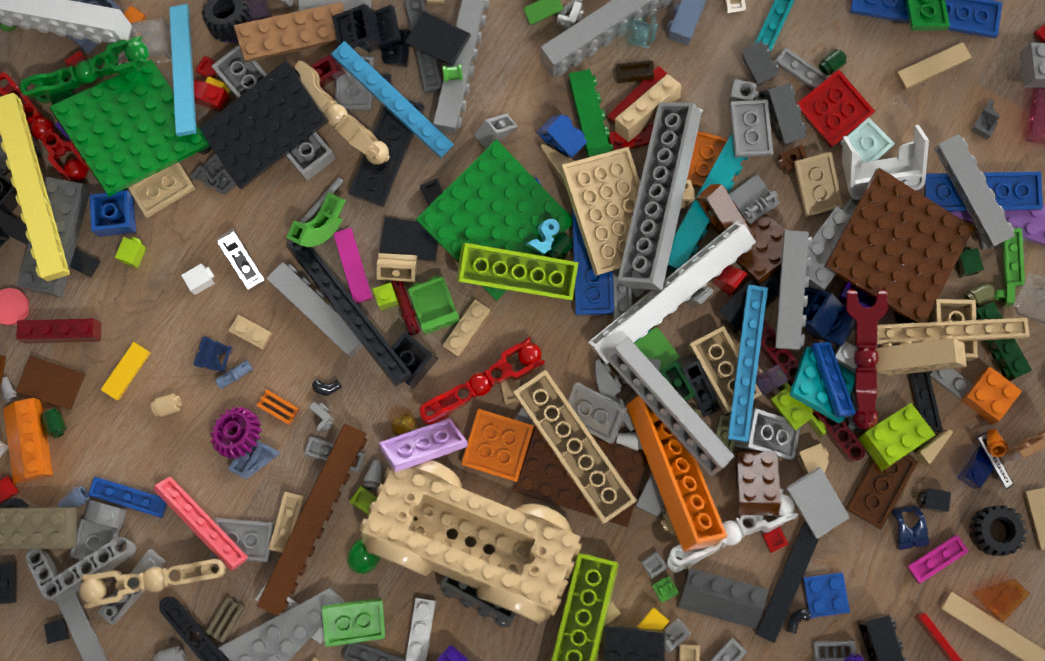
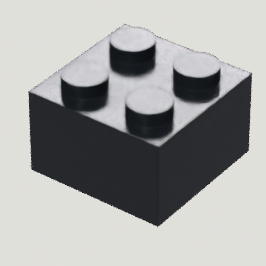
M405 331L391 347L412 373L411 378L404 382L413 388L419 384L439 359Z

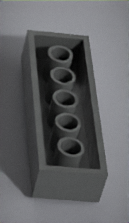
M46 177V191L68 269L70 270L91 190L81 183ZM29 241L17 287L25 291L62 298L68 275L48 282L39 277L36 272L37 262L32 257L30 250L32 244Z

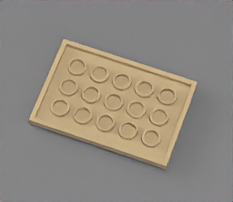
M629 147L559 166L595 276L621 268L640 186V180Z

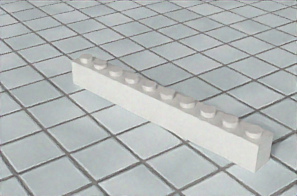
M737 221L668 276L664 280L662 291L651 290L592 338L588 343L599 358L608 364L609 361L605 357L627 337L633 343L637 339L644 337L648 330L660 324L665 316L675 312L678 306L688 301L698 289L704 288L707 282L713 277L719 276L725 267L735 263L741 254L748 252L756 241L746 226Z

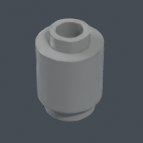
M179 646L162 650L154 655V661H186L185 651L180 649Z

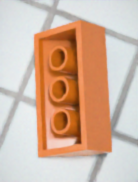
M36 398L15 401L3 408L14 484L53 476L48 437L41 421V413L44 412L43 403Z

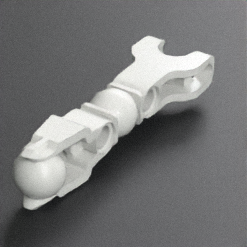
M780 489L779 516H774L778 519L767 523V521L763 520V515H742L740 519L736 518L734 521H725L722 524L728 537L718 542L716 546L683 552L681 545L674 547L667 560L668 568L675 573L681 572L715 553L720 547L724 548L726 545L739 543L745 535H750L760 530L767 533L783 525L785 522L795 519L798 514L794 513L793 500L783 494L784 489ZM743 521H750L752 523V527L746 528L743 525Z

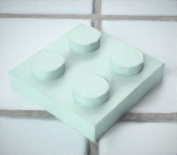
M869 117L847 136L855 151L860 154L862 163L878 160L895 144Z

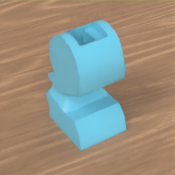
M548 219L539 225L537 231L542 238V242L535 239L525 244L539 255H543L548 250H551V245L554 241L552 236L559 231V223L554 219Z

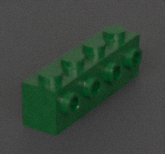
M991 302L976 310V320L1003 319L995 303ZM1015 339L983 340L992 358L997 363L1002 376L1008 381L1032 371Z

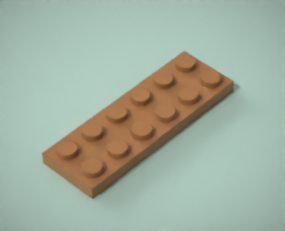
M342 2L234 25L244 63L337 42L332 16L345 11Z

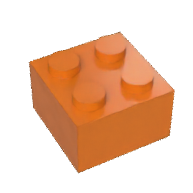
M988 367L981 371L972 383L971 388L960 401L990 424L1001 420L1022 390L993 368Z

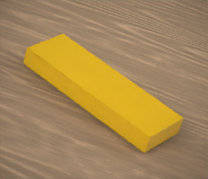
M133 342L101 390L112 398L119 400L151 352Z

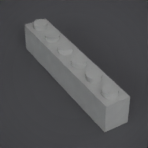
M958 134L938 144L934 150L987 248L990 249L1014 237V228L1010 222H1007L1002 206L997 204L995 193L988 187L984 173L979 171L976 158L968 151L966 140Z
M784 231L775 348L800 350V346H804L805 335L801 334L802 327L806 325V315H803V307H807L808 296L804 295V291L809 285V276H806V268H810L811 257L807 256V250L811 249L812 237H809V232Z
M282 262L267 277L268 281L345 354L352 358L363 346L333 306L323 300L324 295L317 289L313 291L309 287L311 283L305 277L300 279L296 275L298 271L291 264L286 266Z

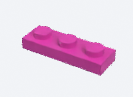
M954 535L906 567L916 582L920 584L969 551L959 536Z

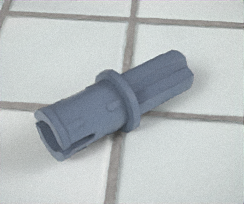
M245 360L235 368H229L230 371L217 378L215 382L220 389H223L232 382L239 381V378L253 371V368Z

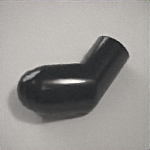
M315 380L312 383L313 391L324 396H329L342 388L338 380L329 385L322 383L320 380Z
M800 608L792 613L786 631L796 634L799 622L802 620L809 621L811 612L805 610V608Z

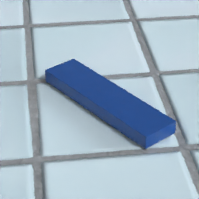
M820 342L812 344L811 348L836 418L853 416L856 412L831 343Z
M94 477L88 493L89 496L163 518L168 505L160 496L99 477Z

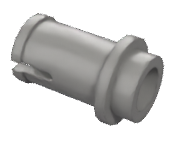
M3 377L1 398L6 403L16 400L17 392L13 390L9 378Z

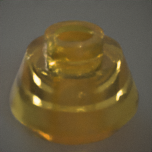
M400 414L392 420L391 429L396 436L416 430V421L410 414Z

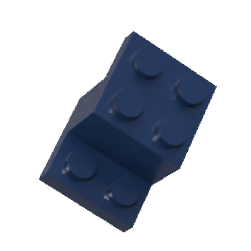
M809 287L805 288L804 295L808 296L807 307H803V315H806V325L804 328L816 339L842 346L856 325L855 320L848 315L846 307L832 293Z

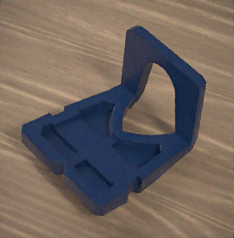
M203 337L199 346L200 352L196 354L193 363L194 366L226 372L229 355L233 352L232 346L229 345L228 347L217 341L214 342L210 338ZM226 353L224 362L221 365L217 357Z
M917 505L892 510V514L898 521L897 548L899 550L910 549L913 546L929 545L925 516ZM905 511L913 512L919 518L912 528L904 523L902 513Z

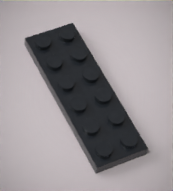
M408 100L421 114L423 113L424 105ZM385 106L373 134L378 141L386 144L389 149L390 158L388 161L376 165L369 162L366 154H364L348 192L350 196L383 208L414 135Z

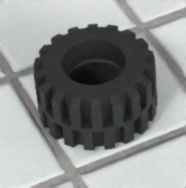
M207 0L208 3L203 6V21L210 34L221 42L225 40L227 42L237 41L234 25L253 21L252 14L245 0Z
M1005 505L990 506L979 510L976 513L977 516H973L971 519L974 523L970 524L969 527L973 529V532H969L970 537L974 536L973 544H978L977 549L985 551L984 554L1006 556L1016 553V549L1023 547L1021 542H1026L1027 539L1024 537L1027 529L1023 527V525H1026L1025 520H1020L1022 515L1020 513L1015 514V509L1008 508ZM994 519L1000 520L1006 528V537L1001 543L995 541L990 534V525Z

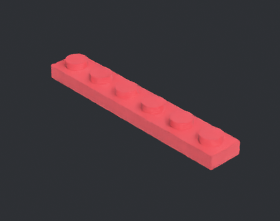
M171 476L154 486L153 490L230 571L246 562L248 557Z

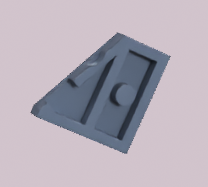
M256 440L257 446L251 448L252 452L247 451L246 457L240 455L239 459L234 458L228 470L247 480L279 456L280 452Z

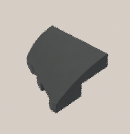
M216 153L190 175L191 179H197L205 183V186L213 187L222 194H227L237 187Z

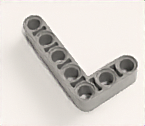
M118 537L60 574L51 555L43 550L30 549L25 559L42 596L54 602H61L80 590V586L84 582L80 578L81 576L109 572L131 558L136 552V545L124 537ZM126 544L125 550L121 552L122 546ZM109 555L108 560L104 563L105 557ZM91 566V571L87 573V569ZM74 577L73 583L70 584L71 578ZM56 588V593L52 595L53 590Z

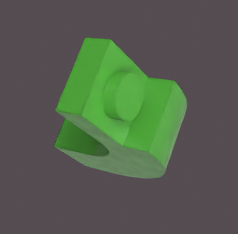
M328 192L318 215L307 223L294 220L286 238L306 247H314L324 243L340 226L343 219L339 215L346 200Z

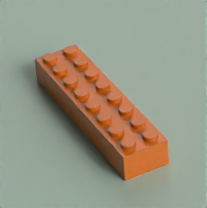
M638 395L626 407L683 552L714 546L728 536L697 460Z

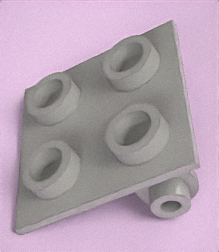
M757 174L729 194L731 200L736 203L737 209L750 225L763 214L768 213L780 204L777 200V192H771Z

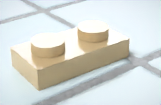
M240 315L237 316L229 329V332L262 350L272 335L270 331Z

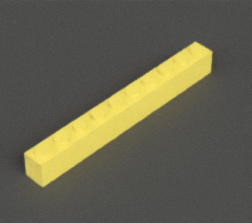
M15 93L1 96L0 135L3 140L1 147L7 154L6 164L12 172L11 182L17 190L16 200L22 208L21 218L27 226L25 232L27 239L32 244L30 250L32 257L37 262V275L47 282L70 275L21 99Z

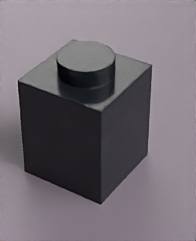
M931 488L922 489V492L918 495L920 509L940 513L949 512L951 492Z

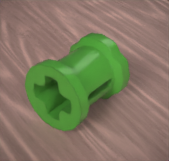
M458 64L456 67L443 66L444 83H447L448 80L457 79L463 81L461 64Z

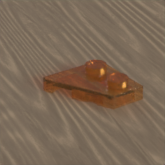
M1016 579L972 593L1000 622H1004L1030 595Z

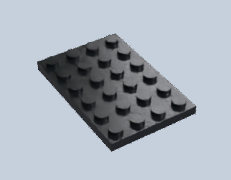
M285 60L203 125L200 131L238 188L244 189L327 124L329 120L290 63Z

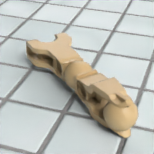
M299 60L295 65V69L299 72L303 84L328 118L329 122L327 124L334 127L350 145L366 154V158L372 164L379 165L388 161L390 157L386 144L378 141L370 130L365 128L351 115H348L344 106L337 104L320 87V78L317 71L307 63Z
M212 559L174 566L169 569L151 567L145 572H141L140 575H122L119 571L83 575L80 577L84 582L80 586L79 593L81 598L87 602L84 607L92 608L98 605L120 602L124 599L125 595L141 590L159 592L165 587L170 586V584L180 585L220 578L225 575L227 566L221 560ZM214 564L219 566V571L216 574L211 571V567ZM174 570H178L181 574L180 579L176 582L170 578V574ZM115 577L117 580L116 588L118 589L117 596L103 599L106 594V586L101 579ZM134 577L139 580V586L136 589L131 588L129 585L130 580Z

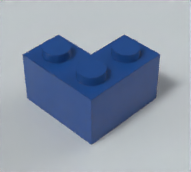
M562 114L550 117L536 132L548 146L554 145L568 158H572L587 143L584 133L579 129H575L571 119Z

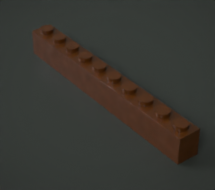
M346 423L343 425L256 604L257 607L277 616L281 612L285 613L289 602L286 600L289 594H294L298 586L296 579L298 575H303L307 567L304 563L307 557L311 558L316 547L313 544L316 538L320 539L324 532L322 525L325 520L329 521L333 510H331L333 502H338L342 494L339 490L342 484L346 485L349 480L350 474H348L351 466L355 467L359 458L356 454L359 448L363 450L367 442L365 438L367 433Z

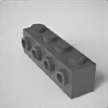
M444 576L440 583L439 589L444 596L458 599L462 606L476 609V612L482 617L487 618L489 616L500 627L504 628L507 626L509 628L517 614L494 603L479 599L477 589Z

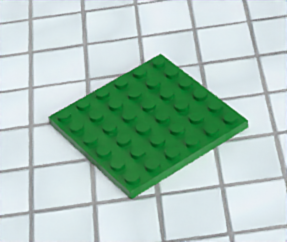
M149 60L150 63L148 65L141 66L132 73L125 76L119 74L50 106L51 112L108 197L210 146L197 125L196 134L177 136L174 91L152 60Z
M497 139L415 219L458 263L463 243L541 256L525 245L535 239L542 242V238L537 231L539 225L548 219L556 220L559 223V231L552 236L555 239L558 234L562 235L573 224V218ZM481 286L495 301L507 291Z

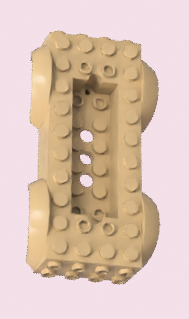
M429 460L395 472L389 466L385 474L387 478L385 484L381 483L379 486L377 501L372 502L368 511L370 513L368 520L364 519L360 528L366 552L398 563L424 576L435 571L476 588L479 599L509 609L534 622L540 623L545 619L548 620L550 615L554 616L560 602L557 596H562L568 582L564 578H569L575 563L571 560H576L582 545L578 543L580 536L573 534L570 523L565 517L549 507L538 504H524L514 510L462 488V483L453 471L435 461ZM449 529H455L458 532L456 539L451 540L447 537L446 533ZM473 538L476 541V545L468 547L465 544V540ZM486 544H491L494 546L495 552L487 555L484 553L483 547Z

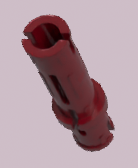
M391 281L402 312L401 318L405 320L408 334L414 335L412 327H414L416 334L419 333L421 330L415 318L416 312L411 307L403 281H398L399 286H397L396 281Z

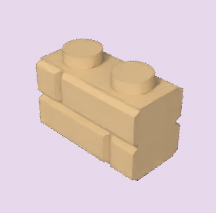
M379 253L377 280L387 279L391 281L415 282L417 255Z

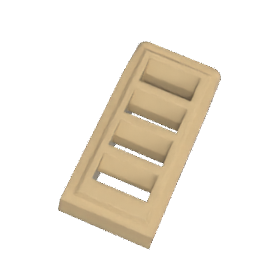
M951 429L942 431L915 452L916 457L924 466L929 465L952 435L953 431Z

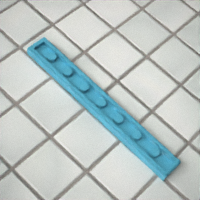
M188 4L170 7L175 125L178 137L196 134L190 11Z

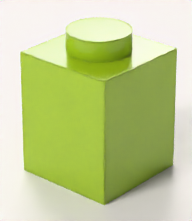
M123 237L115 258L121 263L138 268L146 247L141 244L142 241L140 239Z
M391 282L373 288L381 311L399 305Z

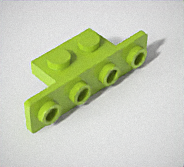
M778 370L775 371L772 378L782 391L770 400L794 431L808 422L818 436L822 437L826 433V427L823 422L814 417L812 414L813 410L809 406L789 396L791 386L788 384L787 377L783 373H779Z

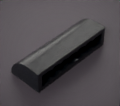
M781 268L761 284L752 278L716 313V316L736 336L742 330L747 286L753 285L768 288L766 309L779 297Z

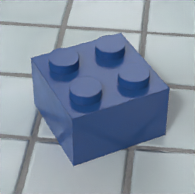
M120 191L110 197L106 193L89 195L91 231L98 237L136 233L134 197L129 191Z

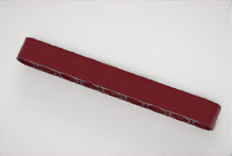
M764 320L760 350L774 368L787 377L788 384L792 388L794 379L790 377L789 371L794 370L797 372L799 363L788 349L775 348L776 334ZM765 340L773 341L774 347H767ZM777 355H783L786 362L780 363L777 360ZM812 409L814 417L820 419L825 425V434L847 461L856 462L864 457L865 449L844 421L841 423L834 421L833 426H829L825 420L826 416ZM839 432L845 434V442L838 439ZM851 448H855L858 451L857 458L851 456Z

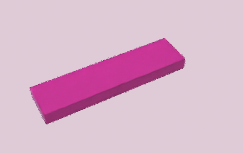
M352 228L335 232L334 238L353 300L358 304L373 299Z

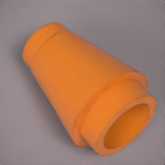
M996 429L989 430L987 432L988 452L994 457L1005 455L1008 449L1007 443Z

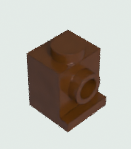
M802 145L779 154L777 165L780 170H783L784 175L795 171L794 163L790 160V157L793 156L794 161L807 158Z

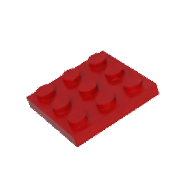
M839 69L797 103L800 106L801 114L830 148L875 112Z

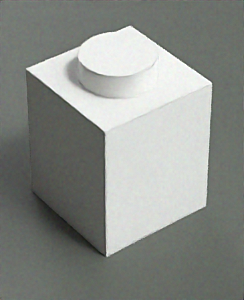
M202 264L182 274L188 288L195 295L215 284L212 279L215 277L209 267L206 268Z

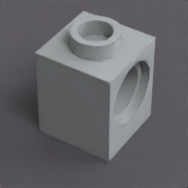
M735 79L729 103L757 100L759 92L756 91L757 84ZM745 91L749 96H743L740 92Z

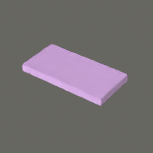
M450 418L379 442L380 450L395 472L467 447L466 439Z

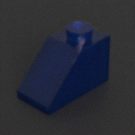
M978 446L957 477L972 489L981 488L993 470V465L982 447Z

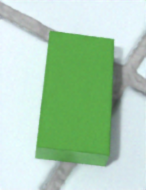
M539 0L523 8L531 26L564 10L560 0Z

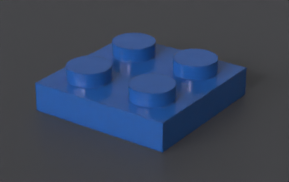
M843 572L802 578L807 609L811 612V618L850 613Z

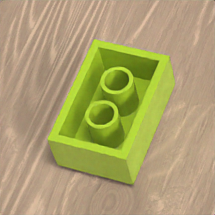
M912 403L865 432L858 440L881 471H883L935 436V433Z

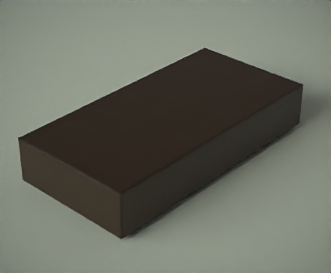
M653 60L616 64L617 83L654 80Z

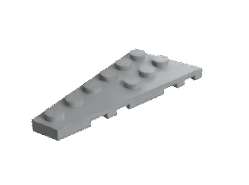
M329 588L219 647V649L230 661H290L323 626L321 606L345 603V601L332 588Z

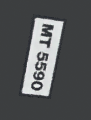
M984 432L977 436L1003 485L1008 490L1014 483L1000 458L994 457L988 452L987 435Z

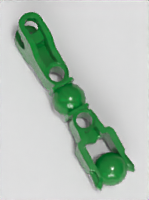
M135 36L128 41L124 39L109 44L106 47V51L88 60H81L75 67L71 65L69 66L70 68H62L51 73L36 74L25 78L20 82V91L25 96L36 97L37 101L47 104L51 102V95L74 90L80 85H84V83H93L97 77L103 78V75L110 76L116 73L125 76L138 70L141 66L148 65L150 63L147 60L149 49L141 41L142 36ZM125 51V56L129 62L118 65L119 54ZM29 84L35 85L34 89L27 91Z

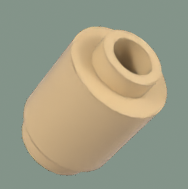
M174 393L156 398L155 401L151 402V409L156 417L179 412L182 406L180 397Z

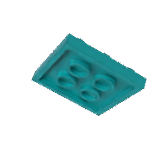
M807 346L803 350L789 396L833 421L841 423L844 417L836 418L813 351ZM839 365L848 393L851 395L855 373Z

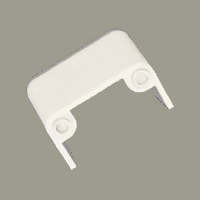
M915 125L913 142L903 144L898 150V157L863 163L860 154L855 151L848 137H843L842 164L848 192L853 199L859 200L877 168H881L914 190H919L924 186L929 139L920 126Z

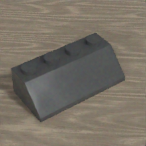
M687 568L678 607L756 629L764 610L768 589Z

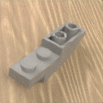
M598 359L595 362V379L598 393L626 407L624 401L616 397L621 392L620 387L622 386L616 377L612 378L608 373L610 372L608 365L605 362L601 363ZM626 412L622 423L628 432L631 433L635 430L630 415Z
M150 549L130 574L140 575L141 572H145L151 567L162 568L166 561ZM134 577L130 580L129 585L131 588L136 589L139 586L138 578ZM117 588L115 589V591L111 594V596H110L109 598H111V597H116V596H117V593H118V589H117ZM141 590L125 595L124 599L120 602L104 604L98 611V614L111 625H114L145 591Z

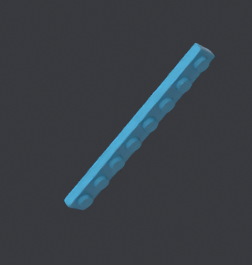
M345 41L331 54L346 71L440 159L454 146L443 133Z
M747 286L728 440L748 442L767 287Z

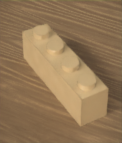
M667 74L615 118V132L627 142H630L655 120L659 103H675L681 98V84Z

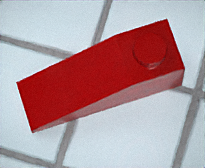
M193 80L195 103L219 113L225 109L230 99L225 89L210 83Z

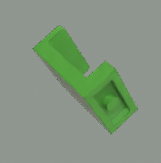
M443 276L431 277L428 282L423 284L421 282L415 283L408 289L424 335L460 321Z

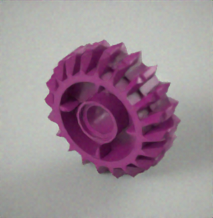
M233 407L232 410L226 409L225 414L220 413L221 418L219 420L214 419L216 425L211 426L214 431L209 434L212 437L210 442L214 445L215 451L228 459H239L240 455L246 457V452H252L251 448L257 446L256 440L261 439L258 434L262 432L261 428H259L262 424L258 421L259 418L249 409L247 410L244 407H239V409Z

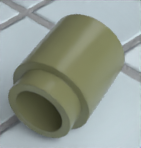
M983 282L968 290L967 294L964 295V300H976L977 308L993 300L995 290L991 284Z

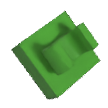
M1007 284L1003 290H996L994 300H1003V307H1012L1015 303V284Z
M670 576L651 585L661 603L679 594Z

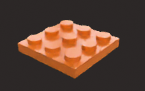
M478 409L461 465L518 482L534 425Z

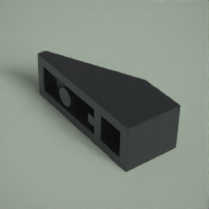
M692 353L678 360V365L696 393L693 400L701 411L702 416L706 417L721 409L700 360Z

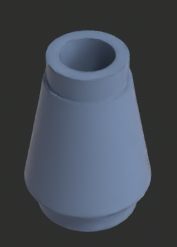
M82 486L75 487L58 503V506L79 507L84 505L89 500L88 492Z

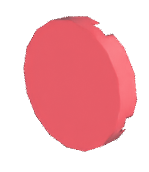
M6 288L0 291V324L7 326L17 325V320H24L27 317L30 305L29 299L20 290Z

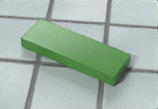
M1014 228L1013 233L1015 236L1001 243L1004 286L1007 284H1015V286L1025 285L1022 228Z

